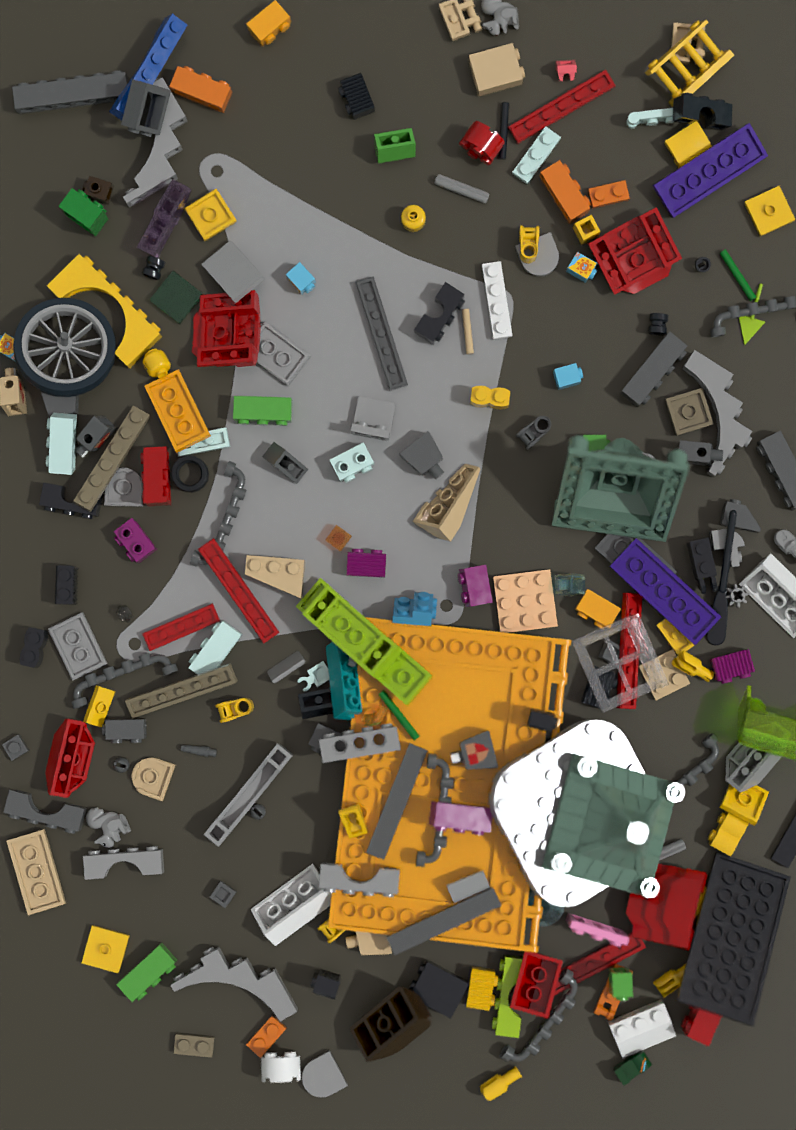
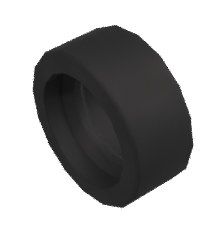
M187 455L179 458L174 463L171 476L178 488L185 492L193 493L205 487L208 482L209 471L201 459L196 456ZM187 463H194L201 470V478L194 485L182 483L179 477L181 467Z

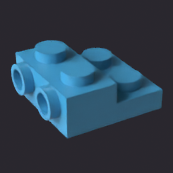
M414 592V599L407 597L395 598L392 623L431 626L432 619H436L437 598H433L434 594L427 592Z

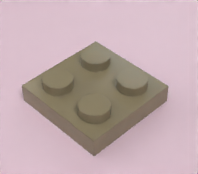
M703 388L665 399L676 436L714 424Z

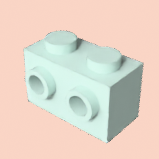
M364 442L330 459L340 482L345 481V483L355 479V474L362 472V474L369 472L373 469L371 466L374 465V461Z

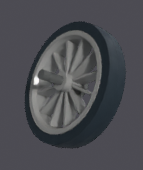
M54 298L36 305L24 315L15 332L13 351L21 374L32 386L49 395L72 397L93 390L105 380L115 360L116 341L110 323L97 308L78 299ZM59 316L74 317L68 333L62 331ZM57 317L60 337L44 321ZM77 318L88 323L85 328L73 338H70ZM41 325L55 341L32 333ZM92 328L99 336V338L76 342ZM29 340L52 346L28 351ZM101 344L102 347L100 355L79 349L80 347ZM53 353L37 367L30 358L32 356ZM75 354L98 361L90 370ZM59 357L53 377L41 371L55 358ZM73 358L86 374L73 378L69 359ZM62 359L67 360L71 379L56 378Z

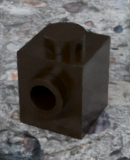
M89 176L88 181L85 180L82 191L88 195L89 199L108 205L114 186L111 182Z

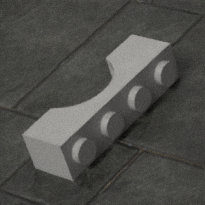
M148 846L146 850L140 851L138 847L127 848L126 852H119V849H108V853L92 850L83 856L85 880L105 878L111 866L120 861L135 864L140 869L142 875L164 873L163 849H158V846Z
M322 862L319 888H324V892H335V889L343 890L345 894H355V891H363V895L374 896V892L382 893L384 897H394V894L399 892L400 869L381 867L372 879L356 881L345 873L342 864Z

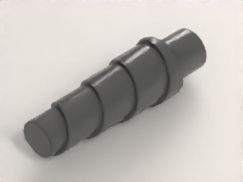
M181 745V751L203 757H216L217 749H211L210 746Z

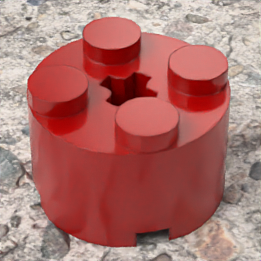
M475 121L469 127L459 145L468 150L467 154L475 160L480 158L483 163L490 166L505 141L497 132L493 134L489 130V126Z

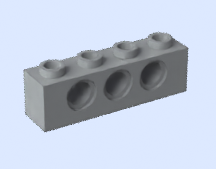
M392 723L381 725V729L373 730V726L361 728L362 732L360 733L348 730L343 731L342 736L335 737V733L323 735L324 739H319L322 761L326 763L401 750L397 726L393 727ZM376 734L384 736L385 740L382 745H377L374 742ZM357 737H362L365 740L363 748L355 746V739ZM338 740L345 742L346 748L344 751L336 749L335 744Z

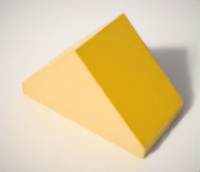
M359 804L339 810V815L349 839L368 833Z

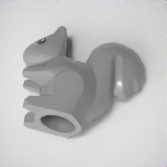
M501 0L482 1L481 7L483 12L488 15H494L493 21L483 23L484 29L494 36L499 35L500 28L506 34L508 25H513L515 29H519L517 7L508 2H501Z
M98 807L90 809L86 814V822L92 829L102 828L104 835L95 840L94 843L111 848L114 846V841L118 842L121 840L120 832L126 834L131 831L128 821L123 814L115 812L104 813V810Z

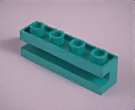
M332 641L326 646L334 719L352 720L355 718L354 714L359 715L362 713L357 664L354 667L349 666L350 656Z

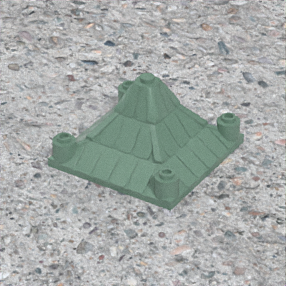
M582 436L572 437L569 440L568 456L558 498L554 502L552 526L666 542L689 471L687 454L682 450H673L669 452L667 462H662L644 455L639 447L625 438L614 439L604 449L588 451L589 442L586 438Z
M572 753L541 868L647 898L655 897L659 892V884L654 879L674 803L679 802L684 797L685 791L683 786L676 782Z

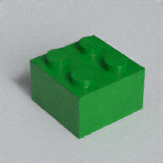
M71 188L58 206L65 216L95 237L109 219L105 214L107 211L95 200L91 202L88 195L80 189L76 191Z

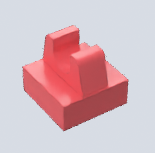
M575 60L556 61L559 80L563 81V75L566 73L570 75V81L574 80L575 72H577Z

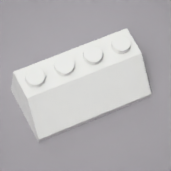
M770 553L739 585L745 586L744 590L786 632L795 638L796 577Z
M313 864L250 909L262 932L274 946L285 940L331 905L332 892H324V888H319L320 873Z

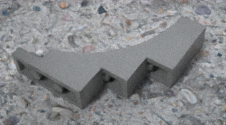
M157 78L153 83L155 86L169 89L163 78ZM170 93L160 135L155 136L151 154L142 170L134 178L139 187L128 190L125 193L126 195L123 196L129 207L178 179L167 159L183 150L172 130L186 123L187 118L172 93Z

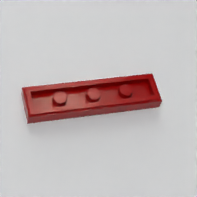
M212 603L142 633L149 651H152L220 622V618Z

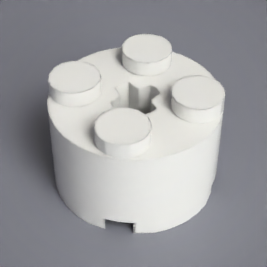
M296 1051L284 1052V1056H277V1052L265 1053V1057H261L262 1082H266V1078H270V1082H291L292 1077H297V1081L301 1080L300 1056L296 1055Z

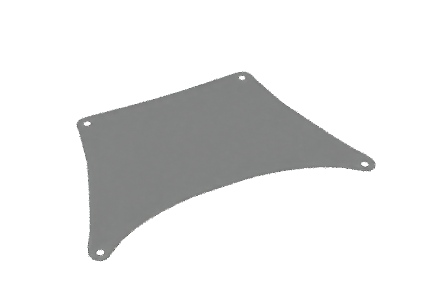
M217 153L205 157L199 168L201 179L209 193L217 188L237 220L236 223L225 229L228 241L231 240L265 278V280L252 289L256 291L259 297L260 327L266 321L310 354L311 357L288 386L258 363L255 366L236 367L235 365L233 387L225 427L228 431L230 447L221 449L215 480L197 530L172 578L156 600L119 635L116 645L118 653L125 660L137 662L139 661V656L150 653V656L161 654L168 657L186 651L201 649L200 645L205 638L210 639L213 635L211 630L216 623L152 651H149L142 633L212 603L220 618L219 623L221 624L222 621H225L243 634L237 642L259 638L208 564H198L195 567L189 564L194 550L199 551L198 548L211 539H216L238 481L237 477L233 474L231 477L224 475L229 461L236 463L235 467L243 472L245 476L243 489L247 491L243 501L239 499L237 507L240 509L237 517H232L230 525H233L230 535H225L223 542L226 545L223 551L280 633L277 635L318 628L295 607L301 601V598L245 575L247 555L305 560L302 598L322 578L364 617L393 620L395 598L407 597L414 599V592H427L434 594L433 598H437L436 619H432L431 624L449 625L458 621L464 608L461 600L462 585L458 582L459 569L468 568L470 563L478 489L493 409L490 406L479 408L471 405V390L474 386H486L490 389L497 388L508 339L493 340L485 283L408 256L309 205L265 180L241 162L227 155ZM215 165L221 166L223 168L222 176L214 177L211 174L212 167ZM299 262L316 280L314 289L302 295L286 277V274ZM373 276L408 383L407 386L392 391L389 390L355 283ZM447 282L465 294L463 299L465 303L460 311L456 309L453 316L455 318L451 325H446L443 329L445 334L439 342L435 341L432 345L415 334L414 329L424 314L431 318H438L443 314V307L435 302V297L444 283ZM506 291V298L511 323L513 316V299L512 296ZM462 309H469L474 354H466ZM234 396L292 398V423H287V426H278L276 422H268V425H257V422L250 421L248 425L238 424V421L233 419ZM359 396L396 404L389 441L351 434V426L354 421ZM427 431L430 432L443 456V460L438 465L444 473L436 480L429 471L423 476L420 475L399 454ZM273 442L284 448L308 468L297 484L262 457ZM364 442L374 461V465L371 466L373 469L364 474L362 472L355 474L356 478L347 483L345 481L340 482L330 459ZM464 464L478 466L480 472L462 524L451 542L435 537L413 522L422 506L426 502L430 503L437 496L436 492L439 489L443 490L449 484V479ZM352 549H363V553H371V550H383L382 554H386L385 578L347 576L348 552H352ZM445 599L450 600L453 604L452 609L449 612L442 611L440 608L441 601ZM138 638L141 641V646L138 650L130 649V639Z

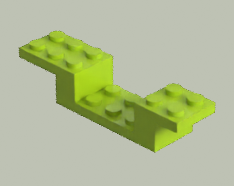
M322 578L314 584L295 606L303 613L302 615L372 677L380 681L405 705L408 706L433 677Z

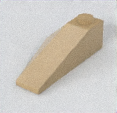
M464 464L449 479V484L443 490L439 489L436 492L437 496L430 503L426 502L422 506L413 522L435 537L451 542L462 524L480 468Z

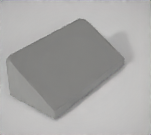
M296 651L268 670L267 673L271 681L277 683L305 664L306 661L301 653Z
M481 870L447 884V888L455 903L490 889V885L484 871Z

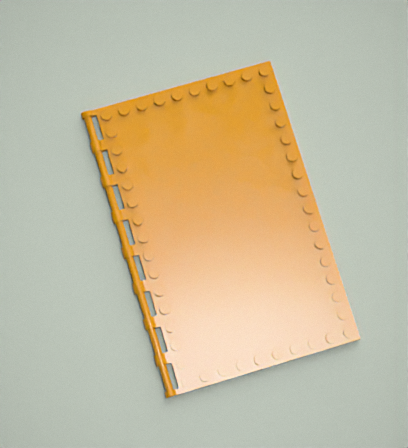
M365 617L433 677L407 706L359 664L357 666L362 713L359 715L354 714L355 718L351 720L350 730H354V733L362 732L361 728L373 726V730L381 729V725L392 723L393 727L397 726L401 750L347 759L341 809L359 804L368 833L349 839L340 817L335 864H342L345 873L356 881L372 879L381 867L400 869L399 892L394 894V897H384L382 893L374 892V896L363 895V891H355V894H345L343 890L335 889L331 897L328 928L391 935L468 899L465 898L454 903L447 884L483 870L490 888H494L502 906L429 940L538 952L539 921L542 919L543 907L541 906L542 899L534 894V904L528 905L530 886L520 869L521 865L508 840L501 833L493 816L490 833L484 832V835H474L470 830H465V833L453 832L452 828H446L443 836H447L446 848L441 849L440 857L435 862L425 864L424 867H416L417 851L426 852V856L433 853L436 833L434 826L428 824L431 801H439L442 769L439 766H436L435 769H427L428 753L437 754V758L447 762L450 768V777H454L453 789H448L447 797L452 798L451 803L490 808L489 793H491L492 781L498 771L519 756L528 754L545 743L546 731L527 727L531 708L555 713L558 722L556 730L552 729L551 739L560 732V725L563 723L564 712H562L564 688L567 685L568 673H566L568 650L572 640L440 625L392 623L393 620ZM556 644L561 645L558 672L553 671ZM551 683L557 684L554 711L549 710ZM385 690L420 735L415 741L379 697L378 694ZM489 730L498 767L466 770L465 762L453 764L450 753L461 750L460 742ZM382 734L374 736V742L377 745L384 743L385 739ZM357 737L355 739V746L363 748L365 740L362 737ZM411 743L428 751L386 857L383 860L366 853L408 745ZM526 917L532 918L529 944H523Z

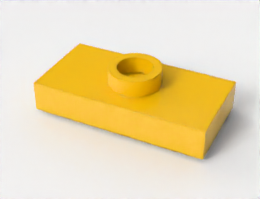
M96 685L83 722L102 727L115 691Z

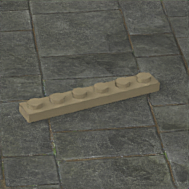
M135 406L131 408L73 501L75 504L89 512L93 510L148 422L150 414Z
M230 663L128 698L125 702L131 717L135 718L235 684L238 680Z

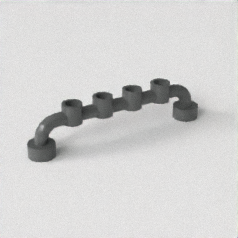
M795 296L786 297L784 302L777 303L776 299L767 300L763 306H758V302L746 304L747 308L739 309V305L727 307L728 311L720 313L715 318L714 329H710L711 337L726 335L725 327H721V323L725 319L796 308Z
M231 461L228 462L224 475L231 477L233 474L237 477L238 481L215 539L222 550H224L226 545L223 542L225 535H230L233 525H230L232 517H237L240 509L237 507L239 499L243 501L247 491L243 489L245 485L243 472L235 467L236 463ZM194 550L189 564L195 567L198 564L207 565L208 563L201 556V553Z
M150 653L139 656V661L133 663L132 660L122 662L121 668L114 669V666L103 669L104 674L96 676V673L85 676V681L79 683L74 689V701L71 702L73 709L88 705L86 697H81V692L86 688L156 662L164 664L161 670L163 675L166 676L178 671L176 663L172 664L165 655L150 656Z
M714 733L702 740V744L706 749L711 748V754L701 760L692 770L687 771L676 783L682 786L687 783L691 786L698 781L696 776L700 772L707 774L713 769L711 764L719 755V747L716 743L718 738Z
M428 753L427 769H435L436 766L442 769L438 802L451 803L452 798L447 797L448 789H453L454 777H450V768L447 762L437 758V754ZM436 830L434 850L431 855L426 856V852L417 851L416 867H424L425 864L433 863L440 857L441 849L446 848L447 836H443L444 831Z
M565 968L559 975L558 981L563 985L569 984L570 989L567 994L561 997L557 1007L551 1010L548 1019L538 1027L536 1034L525 1044L524 1050L521 1053L515 1054L513 1047L508 1044L505 1045L499 1054L502 1060L505 1062L509 1060L520 1062L525 1060L530 1053L535 1056L541 1048L538 1045L542 1038L544 1040L550 1038L552 1035L550 1027L554 1023L559 1025L564 1019V1015L561 1014L565 1008L571 1010L576 1003L573 997L577 993L578 985L573 978L574 973L571 970Z

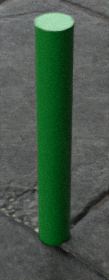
M723 250L719 254L748 299L752 301L756 298V295L727 250Z
M385 690L379 693V697L411 738L415 741L420 737Z

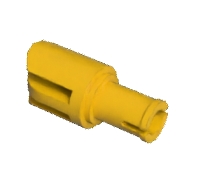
M682 651L677 658L672 660V666L691 677L697 675L706 682H710L714 676L712 670L702 666L700 659L686 651Z
M686 964L676 971L670 969L653 981V984L657 987L663 998L680 987Z
M515 1066L502 1076L496 1074L480 1086V1092L487 1100L492 1101L508 1091V1085L521 1078L522 1075Z

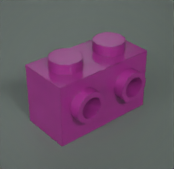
M133 518L114 531L116 534L114 539L120 546H125L128 550L126 555L132 562L140 563L157 550Z
M486 565L459 569L458 582L462 585L461 600L465 607L493 603Z

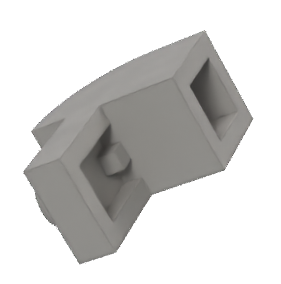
M727 529L709 532L712 551L724 549ZM734 532L730 568L740 566L739 562H742L741 551H738L737 548L743 547L745 544L737 532Z

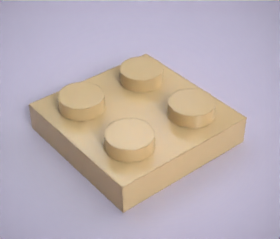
M673 649L638 666L655 701L690 684L686 674L671 664L672 660L677 658Z

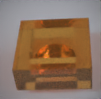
M336 525L325 541L341 552L352 536Z

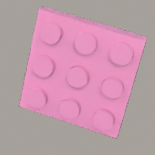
M571 913L567 914L566 922L574 933L583 935L586 932L593 939L602 941L605 938L610 941V944L619 947L622 944H628L629 937L622 929Z

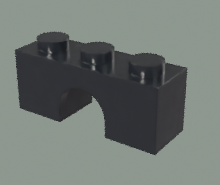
M682 93L681 96L674 98L672 121L691 124L699 120V113L701 112L705 117V128L721 131L732 126L733 104L725 103L723 99L710 100L707 96L695 97L692 93Z
M445 282L435 297V302L443 307V314L438 318H431L424 314L415 327L414 333L432 345L435 341L439 342L445 334L443 332L445 326H450L455 318L453 314L456 309L460 311L463 307L465 294Z
M43 483L39 505L43 506L45 511L55 512L56 509L63 510L62 514L74 516V513L82 514L81 517L86 519H93V516L99 517L103 494L93 510L89 512L74 502L68 503L64 496L66 488L64 486Z

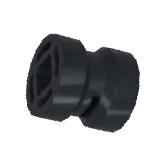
M147 256V265L143 268L141 274L159 281L161 269L164 268L166 262L153 256Z
M650 313L649 320L651 325L648 327V333L660 336L667 335L665 323L668 322L669 315Z

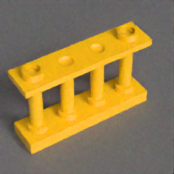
M697 20L689 27L691 30L659 60H653L648 65L649 69L645 72L646 75H651L655 72L670 90L673 98L669 103L672 107L674 98L681 96L682 93L693 94L734 56L730 49L726 51L719 50L702 29L709 23L707 20L700 22ZM696 34L714 55V60L710 64L705 63L689 43V40ZM681 47L687 51L699 66L700 73L696 77L689 73L675 55ZM668 59L686 80V86L682 90L676 87L661 68Z

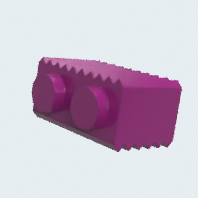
M352 549V552L347 554V576L385 578L386 554H382L383 550H371V553H363V549Z
M749 649L709 659L715 681H721V684L732 682V677L739 676L740 679L750 677V673L755 672Z

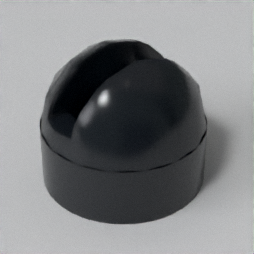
M699 257L695 261V268L699 272H707L711 267V262L707 257ZM704 261L706 262V264L698 267V264Z

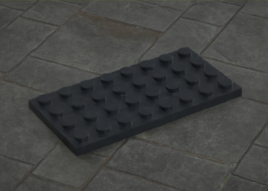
M719 852L715 853L678 992L677 1002L750 1027L754 1026L791 876Z

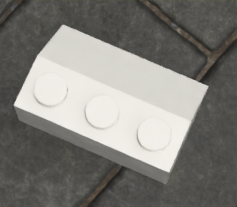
M661 999L617 1017L612 1021H608L622 1058L676 1036L668 1012Z

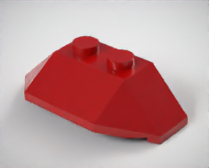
M66 718L54 734L45 771L49 795L68 798L87 779L95 742L86 723L83 721Z

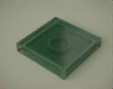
M172 271L151 297L150 301L181 324L200 300V295H203V293L175 271Z

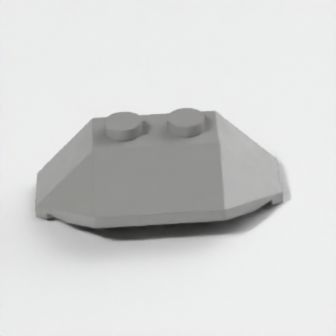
M776 721L771 722V724L750 728L726 757L725 781L740 793L758 785L784 755L791 733Z

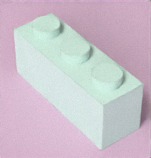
M53 413L47 420V430H50V437H47L46 447L49 448V455L46 457V467H49V473L72 475L75 471L77 414Z
M222 621L221 624L217 622L211 630L213 632L211 638L208 639L206 637L200 645L202 648L200 653H195L189 660L191 664L189 669L198 675L218 668L243 634L225 621Z

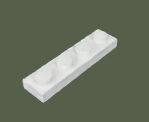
M501 261L482 264L493 340L512 337Z

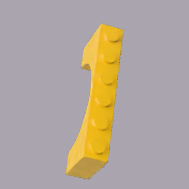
M78 254L47 287L58 298H70L84 291H99L115 298L120 303L126 319L125 334L115 354L131 368L162 337L159 333L161 329L154 322L150 324L146 320L148 316L140 308L136 310L132 306L134 302L127 295L123 298L118 293L121 289L114 282L109 284L105 280L107 278L106 274L101 269L96 271L92 267L94 263L87 256L83 258Z

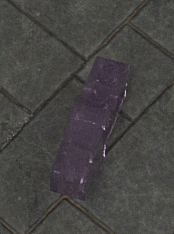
M172 179L156 206L155 214L137 248L156 258L159 257L171 232L180 220L192 191L189 187Z

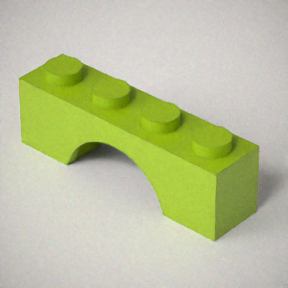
M505 954L504 959H500L499 971H502V978H498L497 990H500L499 998H495L494 1010H497V1018L493 1017L492 1029H495V1035L519 1038L521 1016L510 1008L508 996L512 987L517 983L523 960L521 956Z

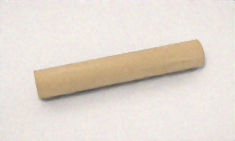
M462 309L466 354H474L469 309Z

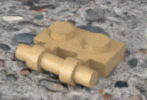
M448 0L439 4L440 12L452 41L470 35L468 28L470 26H473L475 32L482 30L481 20L476 15L473 0H463L461 4L457 0ZM462 11H467L469 19L465 20Z
M673 24L671 48L691 30L689 27L692 24ZM696 34L689 40V43L691 44L692 40H696L695 50L703 59L705 57L704 43ZM681 47L675 55L681 63L689 64L690 55Z

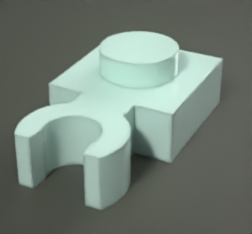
M322 661L309 669L307 672L310 676L299 678L298 683L303 680L307 681L308 685L303 691H308L313 683L319 687L329 680V672L325 662Z

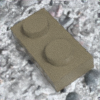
M176 1033L174 1054L212 1058L215 1037Z

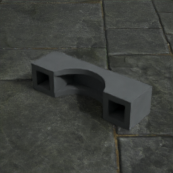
M11 789L9 790L3 813L9 814V818L19 820L20 817L27 818V822L32 824L42 822L46 823L45 826L48 828L57 829L58 826L64 828L65 832L75 834L76 831L82 830L87 807L67 803L59 812L48 814L40 811L35 806L32 793Z

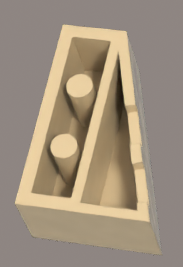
M246 556L245 575L302 599L305 560Z

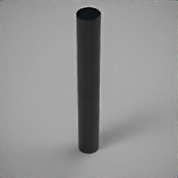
M502 102L500 136L504 139L505 143L499 151L500 160H506L509 102Z

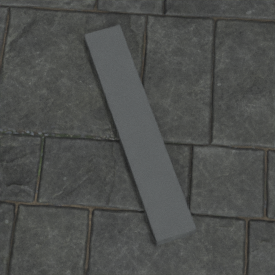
M374 276L357 281L355 283L389 390L392 391L407 386L408 383Z
M409 743L366 853L383 860L385 859L428 750Z
M492 887L386 938L394 955H397L502 905Z

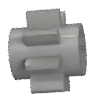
M733 584L732 590L727 588L729 593L725 598L729 599V606L736 603V607L739 608L740 602L747 603L745 596H748L749 593L743 591L745 586L737 588V584ZM733 592H739L738 596L740 597V599L734 600L733 598L735 597V595L733 594Z

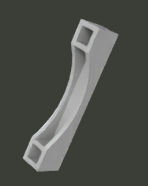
M278 743L204 835L219 847L292 758L293 754Z

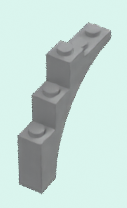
M694 350L682 369L692 376L704 389L711 401L716 416L718 430L716 449L724 451L723 461H712L711 466H709L706 472L709 476L714 477L716 474L720 475L725 468V465H723L726 458L730 459L735 452L733 447L741 449L743 446H748L752 439L750 437L752 431L733 419H737L743 409L740 407L743 402L724 391V389L728 391L732 385L733 380L731 378L734 374Z
M212 946L203 952L204 955L201 957L203 965L200 963L190 968L191 972L186 975L183 972L173 978L174 982L171 983L174 992L186 986L202 982H221L236 985L250 991L264 1001L272 1009L279 1021L298 1011V1007L276 968L273 970L268 968L262 971L260 977H258L249 959H242L241 957L233 961L230 967L220 947L214 949Z

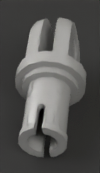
M785 529L777 531L774 536L775 544L786 555L792 554L796 558V537Z

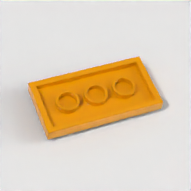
M179 369L145 385V389L176 453L211 437Z

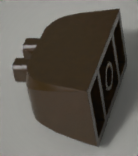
M399 986L352 1025L350 1031L366 1062L386 1058L404 1049L430 1027L432 1016L421 996Z

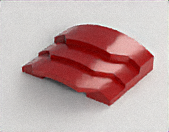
M657 207L587 243L614 295L621 291L632 294L638 293L668 277L672 264L682 259Z
M251 290L236 304L227 293L200 295V310L193 317L192 353L197 357V367L255 366L260 346V306L256 291Z
M658 863L654 878L659 884L658 894L655 897L647 898L630 893L626 915L633 924L632 937L690 951L694 934L692 926L700 893L703 894L707 873Z

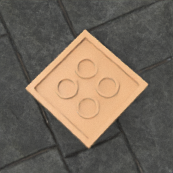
M550 569L493 577L500 632L511 633L558 626Z

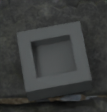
M605 640L598 657L613 666H617L620 646L611 640Z
M20 734L2 744L11 761L29 751Z
M220 881L210 898L226 908L237 891L223 881Z

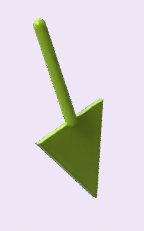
M762 283L759 284L755 302H759L763 287ZM755 315L739 317L744 346L765 323V321L754 319Z

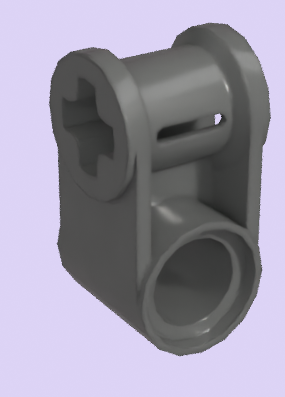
M539 416L515 436L520 438L526 445V449L529 450L550 431L551 420L547 416ZM540 420H544L548 423V428L540 430L537 423Z

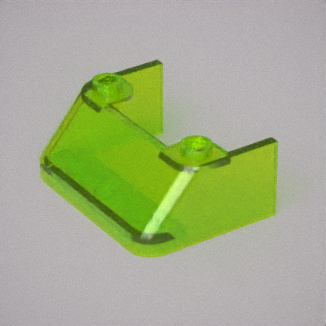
M748 685L738 708L737 740L744 746L796 760V719L767 712L762 700L751 698V686Z

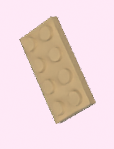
M45 829L7 840L27 914L31 915L66 904Z

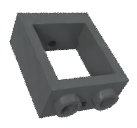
M132 79L121 125L128 127V131L139 134L140 132V134L149 137L152 134L160 135L171 90ZM150 92L153 93L146 124L142 126L140 121L147 93Z

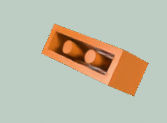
M187 66L183 68L177 67L169 86L172 93L224 113L232 94L231 87H229L227 82L222 80L214 81L211 76L205 73L197 74L192 68Z
M559 160L541 171L539 177L568 223L571 224L589 212L591 203L587 196H583L579 191L581 188L578 182L570 177L569 174L571 172L565 163L562 164Z

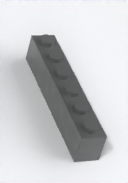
M117 70L106 75L95 73L90 77L78 75L74 79L67 80L66 78H57L52 82L40 80L36 84L19 83L17 86L12 87L15 110L18 114L115 102L129 83L126 72Z

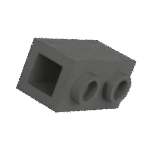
M146 719L105 720V724L102 725V735L105 736V740H111V743H122V739H130V743H142V739L147 738Z

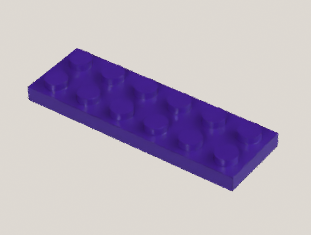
M747 123L652 186L671 218H674L768 157V154L750 123Z
M637 538L609 566L693 645H696L721 618L715 610Z

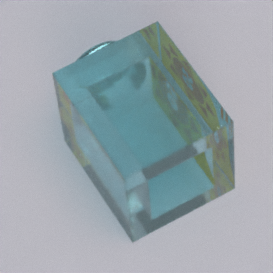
M572 573L555 575V594L565 596L585 594V575Z

